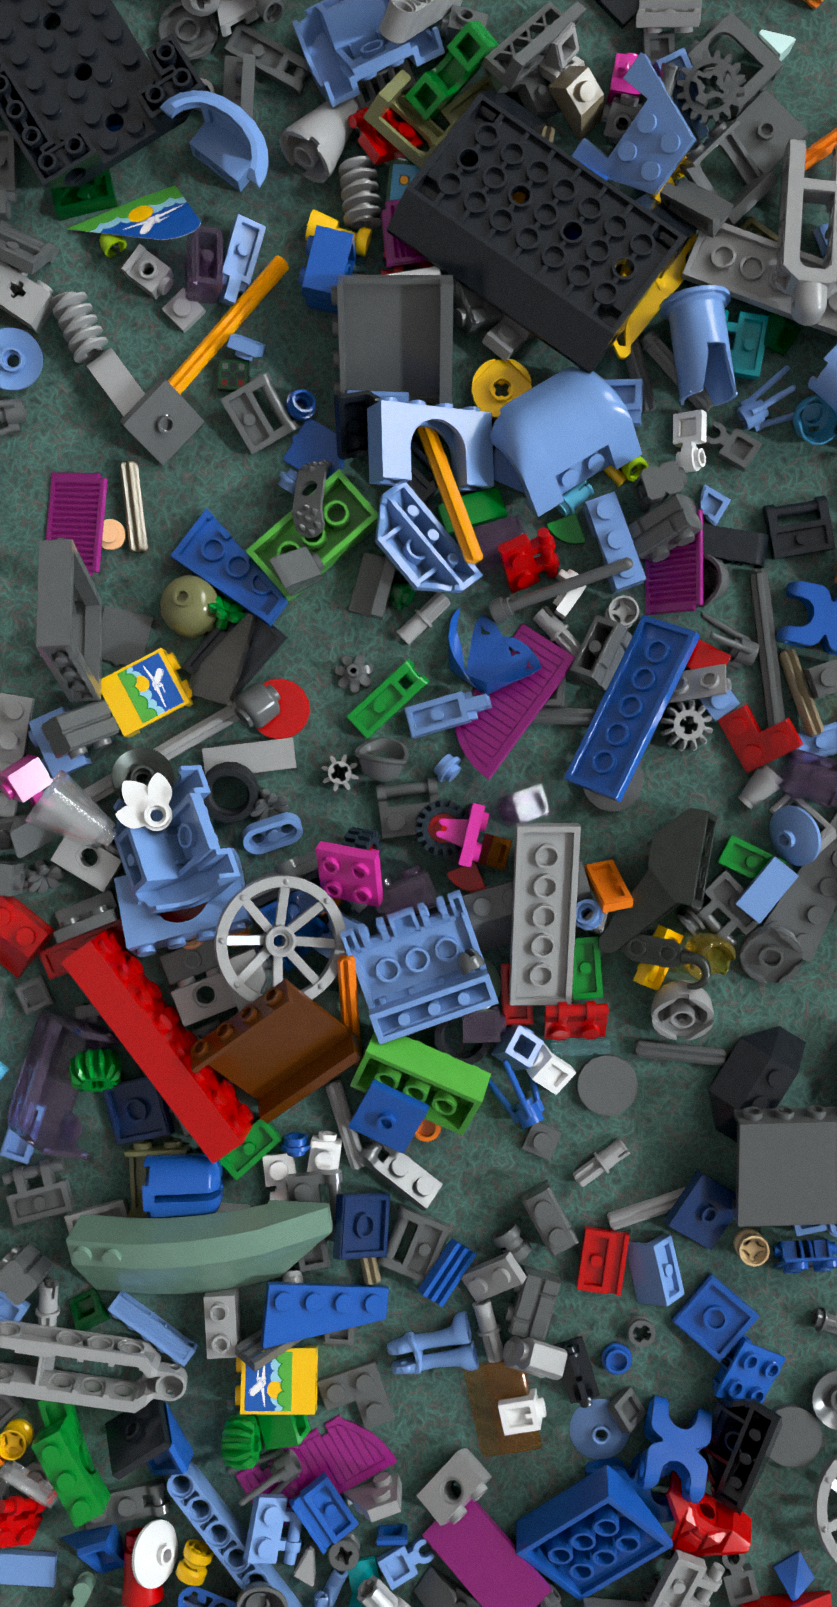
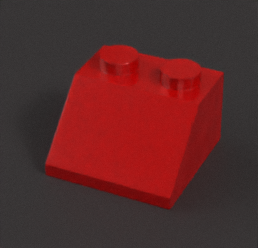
M0 895V964L14 976L20 978L37 957L39 951L53 937V932L56 930L14 896Z

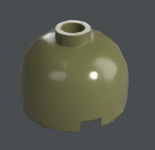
M184 575L177 577L168 583L161 593L159 607L162 619L179 636L192 639L198 638V635H202L207 631L209 633L216 627V614L209 612L208 604L216 603V597L219 594L209 582L199 576Z

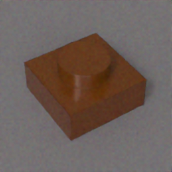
M485 833L477 863L504 870L513 841Z

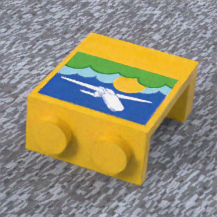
M160 648L101 679V693L124 737L131 738L140 733V729L184 706L190 707L194 705L191 697L195 696V693L187 679L181 680L177 672L181 666L173 652L168 654L166 650Z
M318 1345L290 1348L255 1372L239 1357H236V1372L241 1373V1385H236L235 1405H240V1414L315 1415L317 1411Z

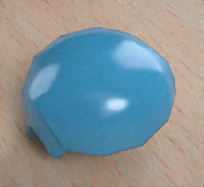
M809 395L797 405L792 421L798 436L811 445H823L836 437L837 413L819 395ZM819 426V430L813 433L809 432L808 428Z

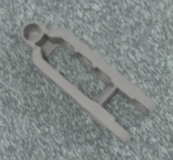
M789 139L782 164L775 285L784 294L791 296V316L801 325L811 326L818 323L826 309L827 299L837 293V144H835L831 153L834 157L829 180L804 178L806 141ZM803 202L826 205V213H829V226L825 233V239H828V246L823 263L826 269L805 267L800 262Z
M0 1321V1348L15 1350L14 1353L39 1356L38 1367L0 1362V1378H4L0 1379V1394L136 1413L152 1399L175 1401L180 1399L186 1391L188 1375L185 1369L176 1363L162 1362L160 1354L150 1342L145 1340L18 1321ZM56 1356L75 1358L77 1362L82 1363L84 1360L108 1363L110 1367H114L115 1364L137 1367L139 1371L143 1372V1375L137 1381L54 1370Z

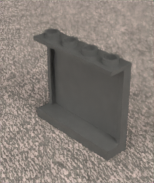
M338 275L337 286H331L332 306H338V318L332 319L333 338H339V349H334L333 351L334 368H340V379H335L334 382L335 395L346 394L347 390L408 392L409 401L420 399L426 403L452 404L453 275Z
M809 1105L807 1108L778 1106L775 1109L746 1107L743 1110H734V1116L737 1121L736 1199H732V1212L737 1226L837 1224V1107Z

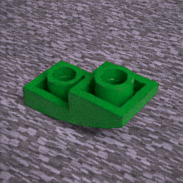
M498 488L479 491L461 497L473 529L477 525L503 521L508 515ZM444 503L438 505L436 511L441 525L450 535L455 534Z

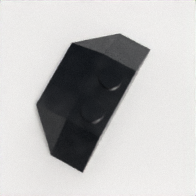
M781 1026L739 1037L727 1056L725 1063L721 1066L707 1089L715 1129L737 1142V1121L734 1116V1110H743L746 1107H758L760 1109H775L778 1107L798 1074L806 1042Z
M753 1398L719 1399L712 1415L711 1440L705 1448L700 1450L701 1456L708 1465L707 1476L711 1483L712 1497L739 1515L743 1512L765 1469L783 1425L782 1416Z

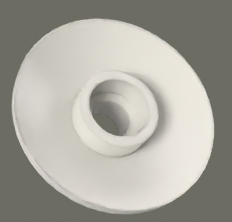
M157 1519L149 1522L141 1530L134 1544L132 1570L136 1581L142 1587L153 1589L161 1586L169 1578L176 1564L178 1555L177 1536L174 1527L168 1521Z

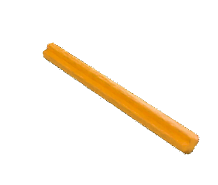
M277 255L272 259L170 377L168 382L180 395L225 344L230 335L238 329L289 270L288 263L282 257Z
M417 427L418 435L465 562L472 565L477 564V562L483 559V554L439 436L431 428Z

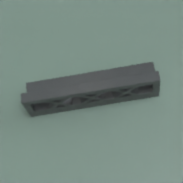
M549 1L484 58L481 65L511 90L546 58L551 43L570 22L575 23V28H577L587 9L577 1L562 13ZM546 16H549L554 21L551 25L546 23ZM530 32L540 33L535 39H532L530 36ZM513 46L524 48L519 53H515ZM496 60L509 62L507 70L498 64Z

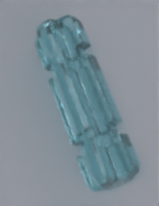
M598 1037L596 1040L570 1038L567 1041H559L553 1039L550 1042V1051L557 1057L564 1056V1054H568V1056L593 1055V1053L607 1055L611 1049L610 1040L607 1037Z

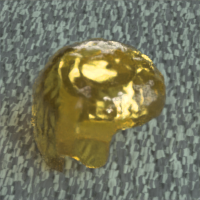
M698 933L692 936L685 945L686 949L703 955L709 961L711 976L716 973L726 975L729 971L730 962L736 958L735 949L724 938L712 933ZM692 964L684 965L686 972L690 976L698 980L701 978L702 973L698 966Z

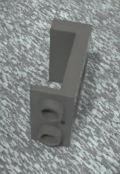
M730 12L723 20L720 18L715 20L707 30V36L701 42L698 40L694 41L686 52L690 62L692 57H695L698 61L703 60V51H707L709 58H712L709 54V49L723 35H728L762 67L742 87L745 89V96L736 98L740 102L741 107L739 109L730 108L731 118L735 120L778 77L783 63ZM714 67L706 68L701 72L704 73L711 71L714 69ZM727 74L724 86L732 92V79ZM714 82L711 87L717 92V86Z
M738 119L729 122L722 120L715 124L708 131L710 136L703 143L698 142L692 146L686 154L687 158L679 165V168L689 181L719 196L702 171L700 162L716 146L723 150L745 184L729 201L733 204V211L724 222L729 225H734L778 183L772 172H760L734 131L740 124Z

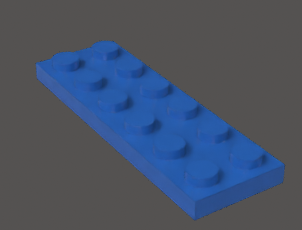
M642 615L621 662L565 774L564 779L567 782L619 803L621 802L700 638L696 631Z

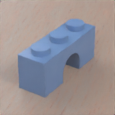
M615 491L586 501L582 510L591 535L596 538L603 556V566L625 557L631 558L633 561L631 569L607 577L612 593L615 594L642 584L646 580V576Z

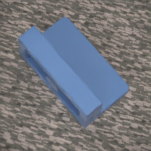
M660 1235L648 1243L629 1242L627 1257L639 1303L669 1306L685 1294L671 1235Z

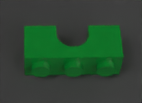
M480 21L467 22L447 46L449 52L444 59L431 71L425 72L405 95V98L425 121L437 118L440 115V110L452 102L482 67L481 64L484 58L499 44Z
M66 1415L41 1429L31 1448L75 1528H78L104 1513L111 1494L97 1469L88 1473L84 1468L79 1455L81 1440Z

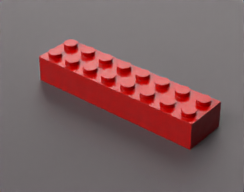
M109 927L61 962L212 1164L240 1146L255 1122L252 1111L246 1104H241L235 1096V1089L232 1084L226 1079L223 1080L218 1071L207 1065L197 1073L191 1070L190 1047L198 1041L196 1036L191 1031L185 1029L180 1022L178 1012L172 1006H168L161 997L162 992L158 985L153 981H149L143 973V966L140 961L134 956L131 957L125 949L122 937L117 932H113Z

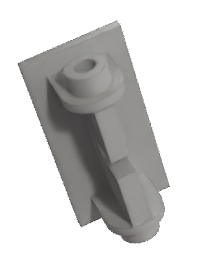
M721 664L683 671L668 703L727 694V690H731L732 685L730 678H726V665Z

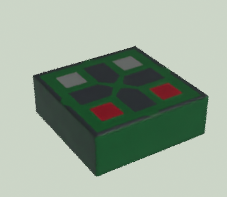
M219 358L217 390L219 392H234L248 384L250 361Z

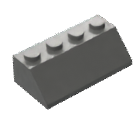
M579 860L577 903L584 899H592L581 860ZM513 879L462 894L480 951L483 952L510 944ZM591 911L586 912L583 918L586 917Z

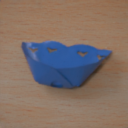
M457 609L453 614L448 634L449 668L460 679L467 681L480 693L489 695L541 669L539 659L527 645L516 638L502 636L496 624L489 618L481 615L474 626L466 670L464 668L462 647L457 634L460 609ZM481 626L484 627L485 631H489L490 634L481 635ZM509 647L513 648L514 651H519L520 654L511 656ZM527 661L530 662V666H532L533 669H525Z

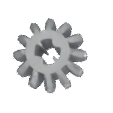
M689 700L686 708L682 701L676 702V710L672 707L665 709L671 719H660L661 724L669 725V729L660 732L661 736L671 734L672 737L667 741V745L672 746L679 741L677 748L680 752L685 750L686 745H688L691 751L697 750L696 741L702 745L707 743V739L702 733L710 734L713 732L712 728L704 726V723L712 720V716H701L706 709L704 705H701L694 711V700ZM686 718L689 719V724L693 725V730L687 731V734L684 733V727L680 726V722L686 721Z

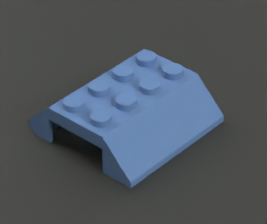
M460 890L447 894L450 902L449 905H445L443 896L436 898L438 913L430 915L427 906L422 902L417 904L420 913L418 916H416L413 906L388 914L389 926H386L383 916L376 918L378 934L370 936L368 928L364 923L357 925L360 936L356 935L353 927L340 931L347 955H353L355 958L356 974L369 1008V1017L379 1045L499 1003L485 964L465 975H462L458 967V956L461 952H465L466 949L476 950L483 959Z

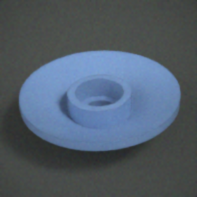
M0 329V388L9 391L25 389L37 380L42 371L43 355L41 348L29 333L21 329ZM13 356L19 358V364L15 367L9 366L8 363L9 359Z
M785 806L778 809L773 814L769 824V834L775 851L783 860L795 866H804L813 862L821 849V835L815 820L808 812L797 806Z
M593 1399L592 1406L587 1408L579 1406L574 1412L569 1426L570 1437L576 1449L586 1457L597 1460L611 1458L623 1450L628 1442L630 1433H621L606 1408L611 1402L610 1400ZM598 1430L606 1431L603 1437H597L595 1434Z

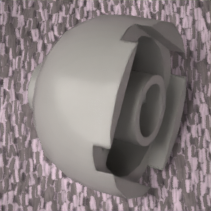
M678 980L663 985L655 994L652 1002L651 1016L654 1029L660 1035L673 1040H677V1036H687V1040H693L705 1035L712 1028L714 1010L708 993L703 988L698 990L687 989V984L694 983L692 981Z

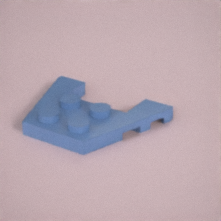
M640 52L623 79L643 94L647 101L609 157L586 138H583L572 157L608 176L610 180L658 195L692 147L696 138L678 107L670 98L663 81L652 67L649 57Z

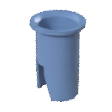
M700 285L686 288L671 294L659 305L660 316L669 320L680 395L679 402H681V405H684L687 397L703 391V386L714 406L727 403L738 395L724 310L731 301L730 291L725 287Z

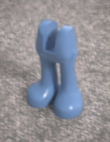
M466 1311L456 1313L451 1326L443 1330L420 1334L408 1332L404 1336L387 1343L389 1355L413 1352L412 1357L392 1362L393 1374H421L424 1370L439 1367L458 1366L467 1371L479 1369L478 1356L474 1341H471V1327ZM460 1345L448 1351L423 1354V1350L429 1348Z

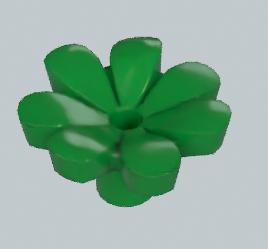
M217 595L216 603L208 604L209 612L216 614L217 617L215 626L222 630L226 629L229 621L232 623L244 622L247 614L242 612L244 609L236 603L232 605L233 601L227 597L221 599Z

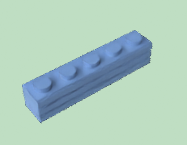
M119 1292L107 1309L114 1318L122 1320L130 1330L137 1331L145 1341L153 1343L160 1352L168 1354L176 1364L185 1366L198 1347L196 1343L127 1292Z

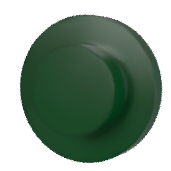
M397 580L391 588L388 602L400 611L404 606L408 607L411 604L415 591L407 580L404 582Z

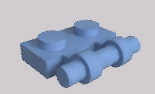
M259 1494L254 1498L243 1557L247 1563L276 1564L278 1551H285L283 1563L295 1565L297 1553L301 1551L302 1540H300L302 1522L292 1508L286 1507L288 1498L283 1494ZM284 1521H290L288 1537H281Z

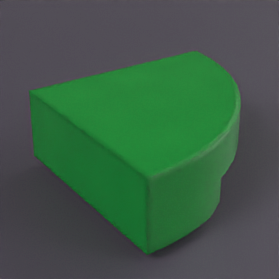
M575 513L546 524L551 535L561 542L571 545H580L586 542Z

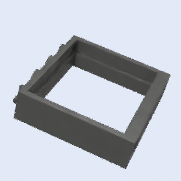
M57 537V540L39 541L36 648L70 702L101 700L102 599L72 539Z

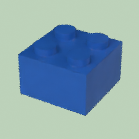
M316 225L314 236L309 235L306 245V255H309L307 267L302 266L299 274V285L302 286L301 296L305 297L306 305L309 308L338 314V306H332L331 286H337L338 275H352L356 260L354 234Z

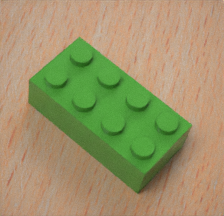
M340 469L332 474L325 483L323 499L325 526L318 536L307 538L299 534L295 528L291 510L246 550L250 558L289 602L294 600L300 593L293 597L289 595L270 559L302 547H307L310 554L317 552L325 567L320 571L323 574L377 527V511Z
M374 1031L362 1055V1059H360L350 1086L366 1093L373 1079L380 1081L430 1105L424 1119L463 1136L483 1102L491 1073L406 1036L379 1045Z

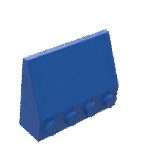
M607 1464L516 1521V1554L579 1601L673 1547V1541L631 1484Z

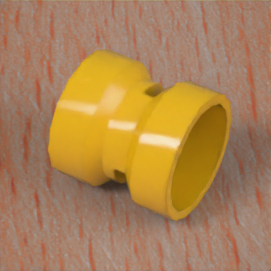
M21 1418L13 1419L1 1432L0 1456L3 1459L9 1461L19 1459L32 1442L34 1429L27 1420Z
M189 1539L183 1550L184 1558L179 1561L175 1573L177 1578L183 1583L191 1586H200L207 1575L206 1566L211 1563L214 1552L207 1543L197 1539Z

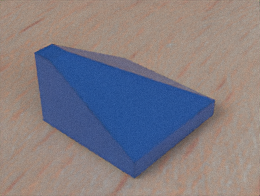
M406 1524L379 1525L377 1527V1547L407 1544L408 1526Z
M799 1550L773 1565L792 1601L798 1599L815 1579Z

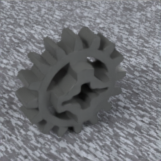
M716 50L712 58H709L707 51H703V60L701 61L692 57L693 67L691 70L685 67L682 69V74L686 79L677 81V87L684 90L677 95L678 102L686 101L681 108L683 114L692 111L690 120L694 123L698 117H701L703 126L707 125L709 119H713L714 123L717 124L720 122L719 117L722 115L729 120L731 118L730 108L739 109L741 107L740 102L736 98L745 96V89L739 87V85L746 82L745 75H737L741 70L740 62L731 65L732 55L729 53L724 59H721L720 50ZM714 67V69L711 71L704 73L701 72L706 68ZM727 74L732 79V92L724 86ZM715 82L717 92L711 90L709 94H706L705 86H712ZM691 85L699 92L695 103L690 97ZM716 104L722 105L716 109L707 110L709 106Z

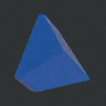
M165 1401L164 1410L171 1447L146 1464L152 1475H180L188 1470L194 1451Z
M116 1524L91 1530L85 1529L60 1537L77 1550V1556L100 1575L124 1567V1546Z

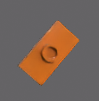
M613 859L584 865L589 886L603 913L633 907V898Z

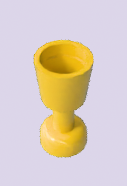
M315 209L312 210L305 235L307 241L309 235L314 236L316 225L353 233L356 254L363 257L366 256L372 237V229L361 227L358 233L339 227V220Z

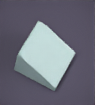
M761 30L757 35V38L780 61L790 53L796 41L791 36Z

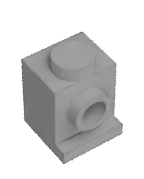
M141 244L138 245L121 268L128 280L155 300H157L160 294L166 295L174 282L172 279L174 274L171 268L148 252ZM150 267L154 268L152 274L145 275Z

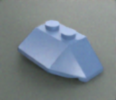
M407 482L399 486H393L381 495L375 543L415 590L461 593L483 576L475 564L472 565L465 562L460 546Z

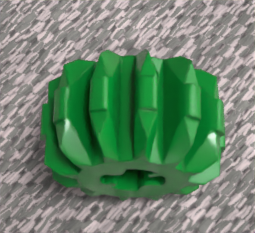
M88 1049L87 1052H79L70 1059L69 1080L71 1081L72 1088L78 1089L79 1092L89 1091L92 1094L99 1091L102 1093L103 1090H111L121 1082L122 1066L119 1054L113 1053L110 1049Z
M238 1413V1415H231L226 1420L220 1444L222 1445L221 1456L225 1466L236 1470L253 1469L259 1461L263 1438L258 1419L254 1415Z

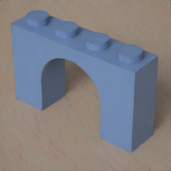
M382 397L379 399V402L367 408L369 484L399 486L412 480V436L417 427H427L439 433L446 441L451 454L452 474L459 491L479 492L494 487L493 444L489 430L492 429L491 412H482L476 406L456 409L449 403L429 406L422 400L402 403L398 402L395 397Z
M231 848L241 876L220 895L208 901L199 915L185 922H169L164 920L159 913L148 914V910L143 904L137 905L127 876L114 878L126 948L133 954H137L138 957H145L155 954L156 949L168 947V949L182 948L186 946V942L198 939L199 942L213 940L217 922L224 907L240 889L246 886L240 857L235 849ZM243 906L236 913L228 934L244 932L247 926L254 925L253 918Z

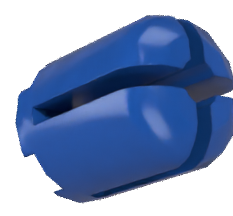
M205 1153L146 1155L143 1167H150L149 1174H146L145 1185H142L143 1211L148 1212L147 1218L198 1216L217 1212L223 1198V1180L221 1179L223 1170L219 1160L212 1164Z

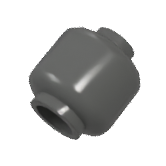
M254 683L236 698L234 712L246 727L251 728L253 726L260 729L279 715L280 705L278 701L281 697L273 686L268 685L265 687L260 683Z

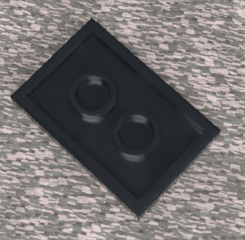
M245 609L242 611L247 614L244 622L232 623L229 621L224 630L215 627L181 666L227 706L236 699L288 638L273 624L269 627Z

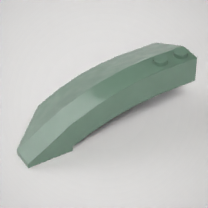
M269 1200L268 1204L235 1211L172 1218H131L81 1214L67 1237L66 1243L72 1265L96 1290L145 1294H190L244 1287L279 1278L332 1232L333 1224L329 1203Z

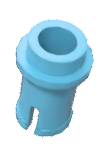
M586 480L562 495L564 502L557 505L556 509L564 517L568 514L573 515L575 509L594 495L591 485L585 486Z

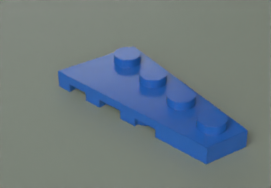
M207 508L170 555L173 561L195 576H199L209 582L217 591L269 627L272 626L288 604L287 598L265 573L257 567L250 556L235 542L229 532L221 526Z
M267 1282L260 1346L262 1349L385 1320L389 1288L382 1285Z

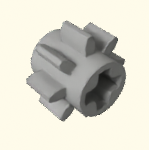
M345 754L341 761H336L333 756H330L332 762L330 767L322 766L321 768L327 771L329 776L323 780V783L330 781L335 783L333 790L336 792L339 789V785L344 784L347 790H350L351 787L348 782L351 778L359 779L357 775L352 774V769L356 768L358 764L352 763L348 765L346 763L347 755ZM336 765H339L341 768H348L344 781L340 778H333L332 774L336 772Z

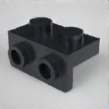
M369 390L334 395L337 455L342 460L368 455L367 408L379 402L380 399L379 396Z

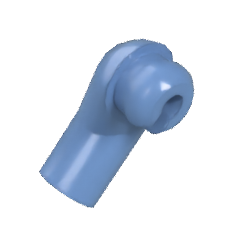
M333 1569L324 1590H318L314 1595L315 1607H334L340 1590L348 1576V1571Z

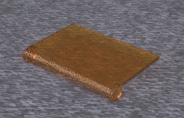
M504 1361L481 1364L479 1369L474 1371L463 1369L482 1457L540 1449L542 1443L539 1430L504 1436L498 1409L499 1400L529 1395L530 1389L526 1373L506 1367Z

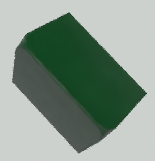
M770 312L764 345L784 356L800 333L801 328L782 316Z
M94 1287L68 1300L74 1326L77 1330L87 1331L111 1319Z

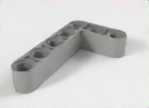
M389 0L379 31L382 36L391 42L404 43L450 14L452 4L461 6L463 0Z

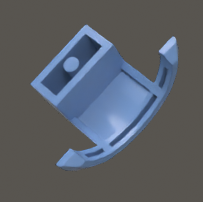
M197 90L182 92L172 96L159 107L172 119L183 110L201 108L205 123L189 142L193 156L240 193L249 181L258 188L261 187L269 166L268 149L264 136L255 121L241 107L223 96Z

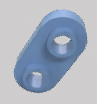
M289 812L251 823L242 833L244 848L252 854H263L293 844L303 834L302 823L297 815ZM291 824L288 828L282 827V825ZM259 833L262 834V836L258 838L253 836Z

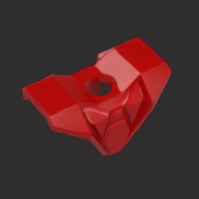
M672 1471L670 1487L666 1492L675 1521L671 1534V1540L673 1541L672 1550L675 1552L677 1549L696 1557L746 1554L751 1545L752 1518L744 1512L739 1515L706 1492L698 1504L687 1502L682 1497L681 1479L675 1471Z

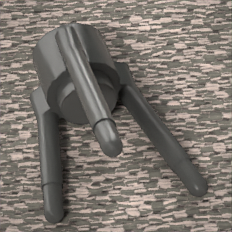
M22 398L0 400L1 423L7 422L8 426L0 429V437L10 432L21 431L19 424L27 423Z
M704 612L701 613L703 619L734 638L732 640L714 632L710 634L712 639L729 646L727 654L731 655L732 658L727 666L740 669L741 665L744 664L750 667L757 657L759 644L750 641V637L740 634Z
M278 1448L272 1453L259 1457L256 1465L274 1460V1463L270 1465L273 1476L239 1501L240 1506L254 1499L275 1482L281 1483L270 1494H280L289 1483L299 1477V1473L302 1472V1466L292 1449L284 1451L283 1448ZM228 1467L226 1471L228 1473H232L240 1470Z

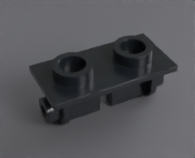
M580 1336L554 1344V1346L565 1349L568 1353L563 1379L571 1404L580 1403L582 1408L592 1406V1399L600 1396L583 1337Z

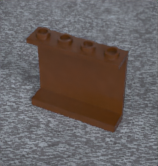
M287 979L268 989L264 995L251 1004L246 1005L239 1013L226 1022L221 1023L214 1031L203 1039H199L190 1047L191 1070L197 1073L209 1065L257 1099L259 1118L267 1124L362 1059L358 1036Z

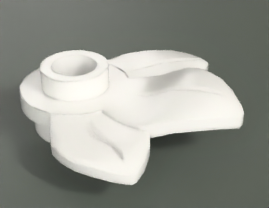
M156 773L151 778L148 786L137 781H124L122 783V796L127 806L120 809L116 813V817L124 826L132 829L145 826L152 831H162L170 825L172 810L169 803L172 798V789L162 774ZM154 810H159L163 814V818L158 822L153 821L150 817Z

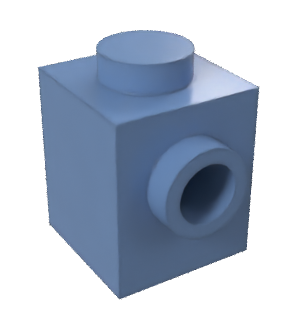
M525 1026L508 1027L504 1029L491 1055L502 1062L503 1060H508L511 1068L516 1071L530 1069L544 1041L536 1037L534 1032Z

